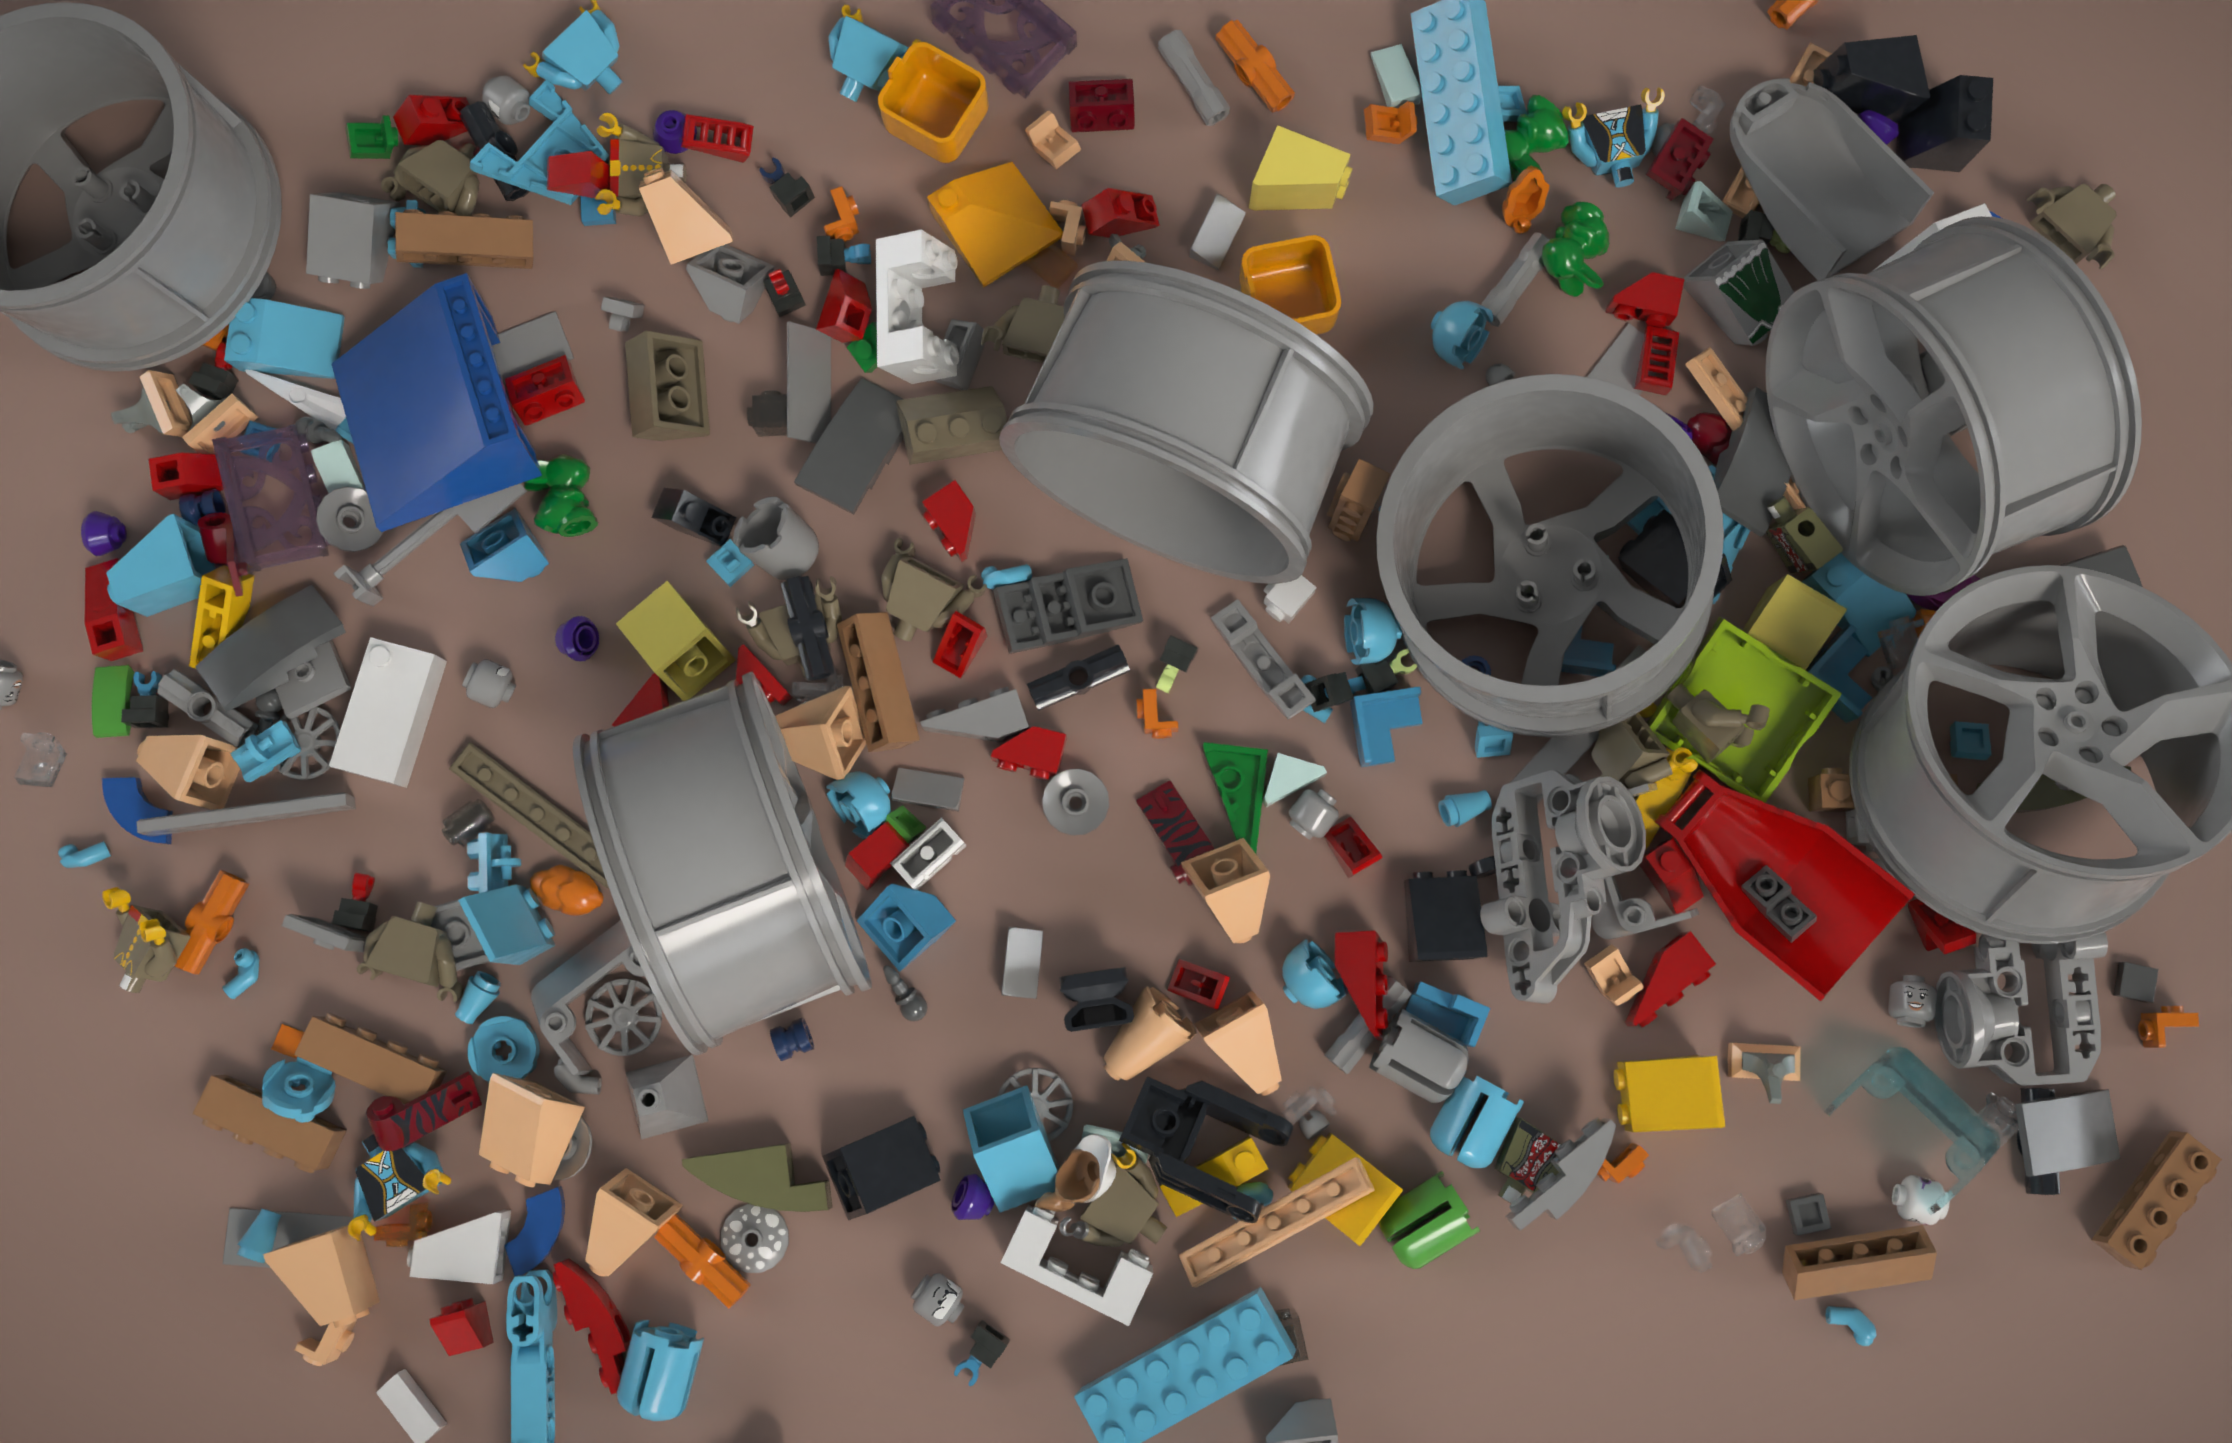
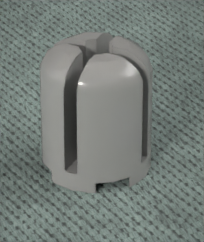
M1402 1009L1401 1013L1397 1012L1384 1033L1385 1037L1379 1047L1381 1053L1374 1052L1369 1068L1430 1103H1440L1448 1099L1454 1093V1088L1461 1082L1469 1061L1468 1048L1463 1042Z

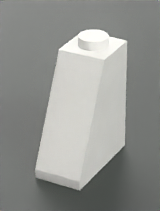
M512 1210L494 1212L414 1241V1246L410 1247L407 1256V1266L411 1267L409 1277L495 1284L502 1281L506 1259L504 1245L508 1243Z

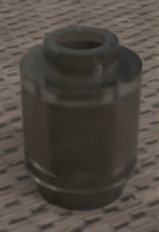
M477 799L475 802L469 801L443 820L445 828L442 829V833L453 846L458 843L465 847L468 842L478 837V833H484L491 828L490 823L495 821V817L481 799Z

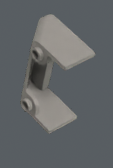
M1647 783L1628 789L1633 797L1658 790L1656 783ZM1615 876L1604 878L1607 902L1602 903L1599 914L1591 917V923L1598 936L1610 940L1689 919L1699 915L1698 908L1656 919L1653 908L1646 900L1631 898L1622 901Z
M621 920L542 979L532 990L531 1000L540 1029L573 1076L588 1075L593 1070L569 1038L576 1028V1017L568 1005L621 964H624L633 975L645 976Z

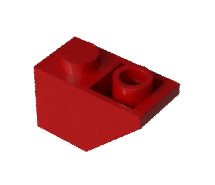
M408 95L393 116L403 144L430 145L437 140L445 141L467 132L460 118V111L469 103L466 97Z
M1107 188L1081 204L1089 235L1110 238L1111 234L1123 236L1160 226L1156 212L1157 208L1152 195Z
M836 269L816 330L842 343L862 340L872 311L865 283L840 269Z
M1651 272L1614 295L1607 305L1605 313L1614 314L1615 318L1624 321L1633 319L1646 321L1647 325L1662 328L1670 326L1678 315L1685 279Z
M181 452L148 459L152 490L170 501L179 499L181 495L185 494L202 495L203 491L217 489L222 491L235 488L232 462L229 455Z
M956 480L922 501L926 510L922 516L932 531L936 528L940 530L944 536V539L940 542L950 557L957 555L960 561L963 562L968 557L976 512Z
M1033 726L992 750L991 759L994 762H998L997 768L1016 772L1017 767L1030 770L1029 775L1032 777L1049 780L1050 775L1055 776L1059 773L1067 735Z
M473 1298L451 1303V1305L441 1307V1314L429 1319L433 1331L448 1356L484 1348L494 1343L486 1301L474 1304Z

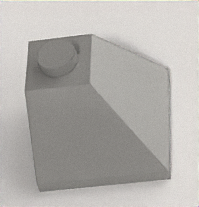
M725 244L697 255L687 263L686 270L709 311L720 315L726 321L739 324L754 311L765 289L763 281L770 278L768 274L774 271L775 266Z
M1314 1398L1303 1402H1296L1266 1436V1443H1338V1433L1331 1398Z

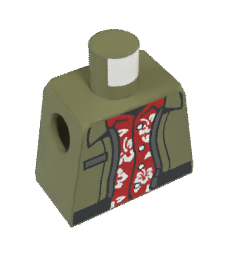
M1785 496L1778 498L1767 506L1776 522L1768 527L1766 534L1790 574L1818 570L1844 550L1810 507L1794 510Z
M1515 1117L1495 1165L1497 1171L1508 1177L1498 1196L1512 1204L1519 1197L1523 1196L1526 1190L1532 1194L1539 1189L1536 1186L1537 1183L1548 1174L1554 1173L1556 1176L1559 1172L1550 1161L1557 1156L1555 1150L1562 1144L1522 1118Z

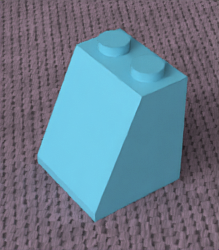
M171 514L162 520L106 573L110 583L107 586V591L112 601L117 605L148 617L199 598L202 575L216 568L214 563L209 562L206 558L198 526L175 514Z
M1027 1085L963 1109L973 1156L999 1213L1040 1198L1047 1192H1055V1180L1059 1166Z

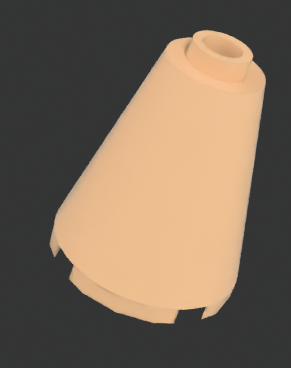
M1146 986L1142 990L1132 1007L1134 1012L1133 1021L1122 1024L1103 1057L1106 1062L1104 1069L1117 1081L1121 1078L1129 1081L1190 1041L1197 1034L1196 1028L1190 1019L1186 1016L1182 1020L1177 1012L1179 1007L1154 987L1149 989Z

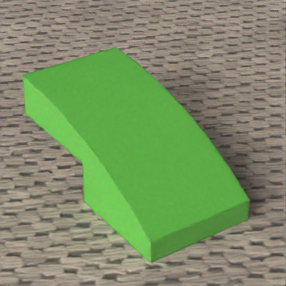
M129 665L95 668L92 689L93 735L96 738L130 735L131 726L121 722L122 709H130L131 703L129 698L134 671Z

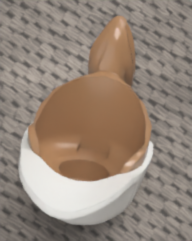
M1098 1134L1084 1137L1058 1169L1055 1180V1192L1043 1194L1036 1201L1034 1207L1042 1210L1063 1212L1074 1207L1076 1202H1092L1104 1194L1112 1185L1116 1176V1166L1111 1157L1110 1141Z

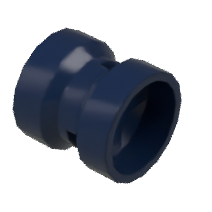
M217 489L203 491L202 495L198 496L193 493L185 494L179 498V509L182 518L198 526V520L207 514L226 513L224 499Z
M803 1017L792 1021L787 1030L782 1026L770 1029L771 1040L780 1061L792 1058L794 1050L803 1053L814 1050L813 1038Z

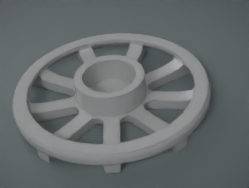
M319 707L307 711L309 714L304 728L301 727L298 717L291 719L295 729L293 735L301 747V752L292 758L289 757L284 765L281 762L276 766L283 775L297 780H308L324 774L331 768L329 766L331 759L328 762L319 751L321 746L335 747L340 727L336 719L329 712ZM317 713L328 719L317 729L312 730ZM284 714L277 722L280 720L287 722L290 718ZM333 726L336 741L321 740L320 734ZM299 756H301L302 774L290 771L291 766ZM313 756L323 767L316 772L310 773L308 757Z
M633 979L609 981L601 986L587 1003L585 1028L591 1040L598 1048L609 1054L617 1056L636 1054L647 1048L659 1033L662 1023V1009L652 990L642 982ZM629 985L624 1002L619 1001L614 989L615 986ZM635 987L642 989L649 995L636 1005L631 1004ZM607 990L614 1004L612 1008L597 1002L600 996ZM653 1001L656 1017L639 1015L638 1010ZM594 1007L608 1013L609 1017L592 1022ZM639 1021L655 1023L649 1038L636 1026ZM611 1025L612 1028L603 1041H601L594 1028ZM629 1030H632L643 1042L632 1049L628 1047L627 1033ZM618 1031L621 1032L622 1050L608 1046L610 1040Z
M1027 1068L1018 1071L1003 1083L998 1096L1005 1094L1011 1083L1016 1089L1021 1088L1022 1086L1017 1079L1021 1076L1032 1074V1091L1030 1093L1044 1129V1117L1059 1125L1057 1129L1047 1135L1050 1142L1058 1137L1069 1125L1073 1112L1071 1092L1063 1079L1049 1070ZM1038 1074L1046 1075L1053 1079L1052 1083L1043 1093L1038 1091ZM1059 1084L1066 1098L1049 1101L1047 1097ZM1067 1105L1064 1119L1049 1111L1051 1107Z

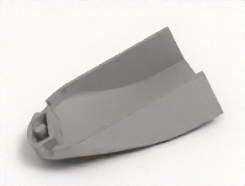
M1789 78L1762 82L1744 94L1733 112L1730 121V138L1746 177L1768 220L1781 240L1817 280L1834 276L1912 225L1934 194L1841 99L1814 83L1809 82L1807 86L1790 83Z

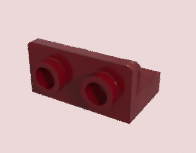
M1133 79L1069 82L1072 132L1133 130L1135 128Z
M1681 118L1675 124L1646 175L1669 190L1666 198L1670 201L1680 194L1686 195L1696 180L1692 177L1697 168L1701 169L1711 155L1708 149L1714 138L1684 118Z

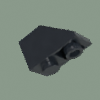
M663 488L651 517L679 532L720 547L727 542L736 520L735 516L685 490Z

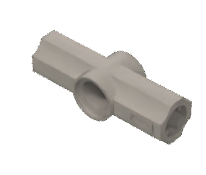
M173 669L170 673L165 674L158 683V694L185 711L191 719L201 722L237 748L245 744L247 737L257 734L258 725L234 708L226 712L215 695L180 671ZM211 702L212 709L205 716L204 707L207 703Z

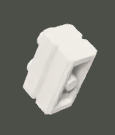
M941 817L890 864L914 890H918L951 861L953 855H957L967 845Z

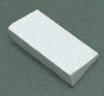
M406 1369L397 1372L376 1392L414 1443H425L448 1424Z

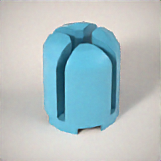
M1463 1076L1459 1085L1454 1088V1093L1445 1100L1430 1129V1138L1439 1151L1448 1156H1453L1485 1095H1488L1489 1097L1457 1158V1161L1470 1168H1486L1492 1163L1524 1101L1519 1099L1517 1105L1506 1100L1509 1093L1479 1076H1476L1474 1082Z
M640 1320L634 1325L617 1390L618 1403L628 1413L634 1416L640 1415L642 1419L650 1421L670 1420L680 1416L687 1407L704 1338L696 1339L697 1331L683 1325L670 1322L668 1327H648L650 1320Z

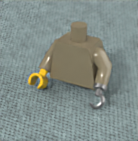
M1121 1144L1126 1149L1124 1156L1116 1157L1113 1153L1111 1154L1112 1159L1117 1164L1116 1176L1112 1185L1099 1198L1089 1203L1080 1216V1219L1083 1221L1072 1223L1066 1230V1225L1071 1220V1217L1066 1216L1060 1223L1062 1235H1073L1075 1238L1095 1246L1120 1247L1125 1242L1131 1244L1139 1232L1154 1244L1162 1237L1167 1226L1152 1216V1213L1159 1205V1202L1156 1200L1159 1191L1150 1168L1136 1156L1129 1145Z

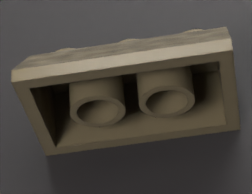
M646 330L625 342L632 437L665 441L710 435L702 340Z
M992 386L896 401L909 465L1002 450L999 436L1003 426L1007 423L1004 405Z

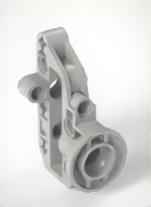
M1549 770L1506 784L1501 788L1492 814V840L1499 900L1484 904L1480 911V917L1484 928L1488 932L1503 935L1511 992L1520 1001L1547 1004L1555 998L1557 985L1587 951L1590 942L1591 917L1599 914L1602 903L1607 902L1604 878L1633 871L1642 862L1646 849V830L1641 811L1627 788L1610 776L1596 777L1583 782L1575 775H1563L1559 771ZM1542 793L1547 827L1555 830L1556 840L1559 847L1550 849L1554 890L1558 893L1559 904L1548 901L1536 800L1537 795ZM1559 936L1558 942L1554 946L1553 937Z
M2103 932L2089 938L2067 943H2031L2036 958L2044 960L2054 1060L2053 1071L2036 1073L2031 1028L2021 1025L2018 1015V1007L2028 1005L2025 962L2020 957L2019 942L1981 934L1979 937V947H1974L1976 969L1947 971L1941 974L1936 984L1934 1019L1942 1051L1949 1063L1958 1069L1988 1067L2004 1082L2016 1083L2021 1086L2086 1081L2101 1052V1026L2094 958H2102L2107 954L2108 941L2106 933ZM2001 973L2006 979V984L2002 990L1997 984V979ZM2072 974V979L2068 980V975ZM2010 1043L2013 1052L2007 1060L2004 1049Z

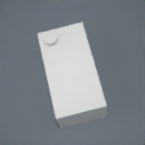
M370 637L329 766L407 788L447 661L432 653Z

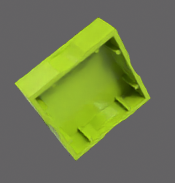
M1719 616L1700 644L1692 661L1678 680L1671 686L1655 713L1647 721V724L1660 742L1673 751L1680 747L1689 749L1693 754L1686 757L1687 759H1694L1699 765L1715 774L1723 783L1739 793L1766 803L1790 769L1800 747L1814 735L1842 693ZM1682 683L1694 697L1705 689L1725 708L1741 710L1742 714H1749L1750 708L1754 704L1766 706L1770 709L1766 726L1761 730H1754L1750 745L1741 748L1730 745L1708 764L1673 724L1672 721L1679 710L1666 696Z

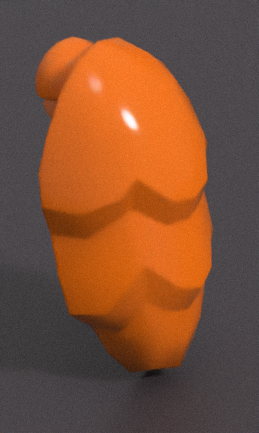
M1530 166L1522 171L1517 179L1509 185L1507 197L1502 204V213L1506 224L1513 227L1514 231L1518 234H1523L1530 229V221L1545 206L1550 185L1545 181L1544 175L1538 167Z
M559 864L548 870L536 872L530 878V887L540 898L542 904L550 909L561 911L563 914L572 916L584 915L600 907L603 903V894L598 890L594 880L583 871L574 870Z

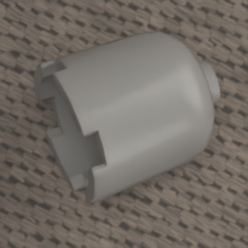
M767 497L757 501L753 505L756 510L747 519L743 516L739 519L734 530V544L739 547L740 552L779 580L802 576L810 569L818 555L819 542L815 532L788 504L781 501L778 497Z

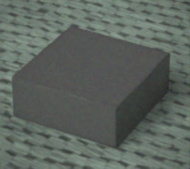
M2118 962L2113 996L2145 1003H2154L2159 969L2128 962Z
M1822 1193L1786 1199L1793 1234L1803 1235L1832 1229Z

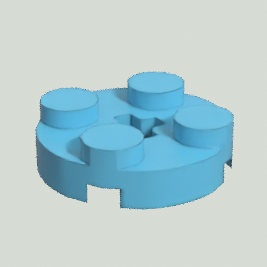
M511 1016L494 1017L483 1022L478 1027L479 1029L474 1037L470 1039L467 1053L469 1064L472 1070L486 1081H490L492 1073L524 1079L536 1069L540 1052L539 1041L535 1031L527 1021ZM501 1041H506V1044L512 1047V1052L508 1054L507 1060H504L501 1055H496V1049L501 1047Z
M297 1057L296 1062H288L286 1064L285 1059L273 1064L263 1077L262 1104L265 1108L270 1109L279 1116L295 1119L301 1123L309 1122L314 1119L316 1114L327 1109L334 1099L336 1085L332 1072L300 1057ZM300 1084L305 1085V1090L296 1091L291 1088V1086L298 1087Z

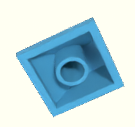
M516 508L460 543L469 571L475 577L522 582L528 577L532 578L539 575L545 566L549 565L543 548Z
M896 884L887 886L856 920L899 972L941 938L956 922L935 895Z

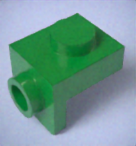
M382 115L380 123H346L345 131L350 159H390L393 147L398 146V131L396 127H391L389 115Z
M872 322L866 328L862 340L852 341L847 346V349L865 373H872L877 368V322Z

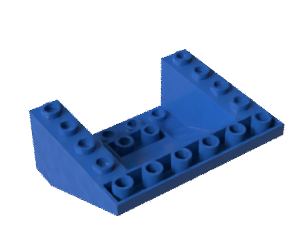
M467 273L432 285L332 363L376 527L380 532L542 476L535 450L512 413L492 345L501 342L493 317Z

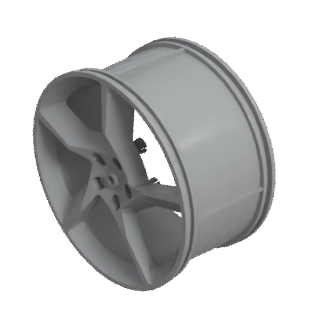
M58 2L24 7L1 15L0 312L8 316L24 334L43 349L62 360L94 370L114 372L150 368L177 359L205 344L222 331L236 317L235 315L243 305L249 302L259 287L276 248L282 213L281 189L273 158L265 142L256 129L239 112L213 95L177 63L154 36L133 20L117 12L84 3ZM152 99L163 101L165 104L164 109L142 146L112 163L98 174L93 171L65 136V131L68 127L99 108L130 100ZM33 164H38L65 194L72 239L61 248L19 268L12 269L8 262L6 246L8 217L15 196L26 174ZM87 269L86 271L76 276H73L65 281L55 283L72 273Z
M1983 216L1955 222L1923 240L1912 252L1867 274H1839L1800 288L1783 304L1772 326L1766 354L1767 400L1774 434L1792 472V482L1796 484L1805 506L1810 507L1842 546L1844 550L1841 554L1868 577L1890 589L1918 596L1935 595L1949 590L1976 574L1988 562L1991 555L2039 536L2064 534L2098 521L2119 503L2133 479L2140 452L2142 418L2137 380L2123 336L2100 293L2075 262L2054 243L2022 224L2008 219ZM1918 340L1932 356L1945 378L1944 385L1932 394H1929L1923 375ZM1965 424L1973 444L1978 472L1961 454L1948 434Z
M1136 261L1097 262L1081 269L1074 276L1064 303L1065 319L1026 402L1012 412L1000 433V446L1008 460L1026 479L1065 508L1099 528L1154 554L1198 570L1241 581L1279 584L1298 579L1307 564V558L1312 548L1309 535L1342 450L1348 449L1359 441L1363 430L1367 427L1373 414L1374 403L1372 395L1360 374L1333 347L1300 323L1271 306L1221 283L1182 270Z
M1562 374L1532 375L1506 380L1464 397L1444 410L1418 434L1399 460L1383 496L1376 536L1377 560L1387 600L1400 624L1402 639L1409 650L1410 657L1417 664V668L1424 678L1442 697L1466 715L1504 731L1526 736L1567 737L1591 733L1613 726L1642 711L1662 696L1678 680L1692 661L1702 642L1712 609L1714 588L1717 583L1723 554V513L1715 482L1702 454L1685 431L1656 405L1618 385L1594 378ZM1545 449L1575 450L1613 461L1623 468V473L1587 507L1539 523L1527 525L1504 461L1510 456L1529 451ZM1470 482L1475 488L1493 524L1494 580L1490 583L1421 586L1416 580L1417 564L1427 529L1435 514L1451 493L1462 483ZM1658 497L1663 500L1674 517L1685 545L1688 562V589L1685 604L1681 608H1675L1632 587L1597 545V542L1614 534ZM1595 605L1599 606L1622 626L1655 644L1642 656L1611 673L1583 682L1558 685L1564 653ZM1483 614L1536 626L1538 628V635L1530 650L1521 684L1483 674L1465 665L1432 639L1426 629L1427 623L1433 620Z
M2055 565L2026 566L1986 576L1960 590L1936 611L1916 641L1907 666L1878 692L1859 721L1850 753L1849 776L1855 810L1863 831L1886 868L1900 883L1911 890L1915 897L1937 913L1978 933L2020 943L2054 944L2081 940L2106 932L2123 923L2139 911L2154 896L2171 872L2202 857L2232 831V663L2213 638L2179 608L2157 594L2119 577L2090 569ZM1988 665L2021 668L2052 679L2003 672ZM1932 681H1939L1987 697L2006 705L2010 711L2003 760L1971 795L1964 794L1957 787L1945 769L1935 748L1929 727L1927 710L1928 688ZM2141 755L2151 775L2155 790L2146 780L2124 766ZM2044 774L2056 781L2055 784L2060 789L2073 790L2101 803L2137 847V854L2132 857L2119 859H2087L2063 855L2026 842L2008 832L2005 826L2040 776Z
M753 672L742 675L743 684L741 685L737 680L729 681L726 686L605 731L601 729L592 732L591 735H578L573 742L574 767L584 812L617 911L643 973L666 1019L682 1044L695 1056L706 1053L708 1047L713 1048L721 1045L723 1036L833 992L842 990L848 996L854 993L855 985H858L862 992L872 988L870 972L856 926L836 870L825 850L809 797L795 762L791 759L773 710Z

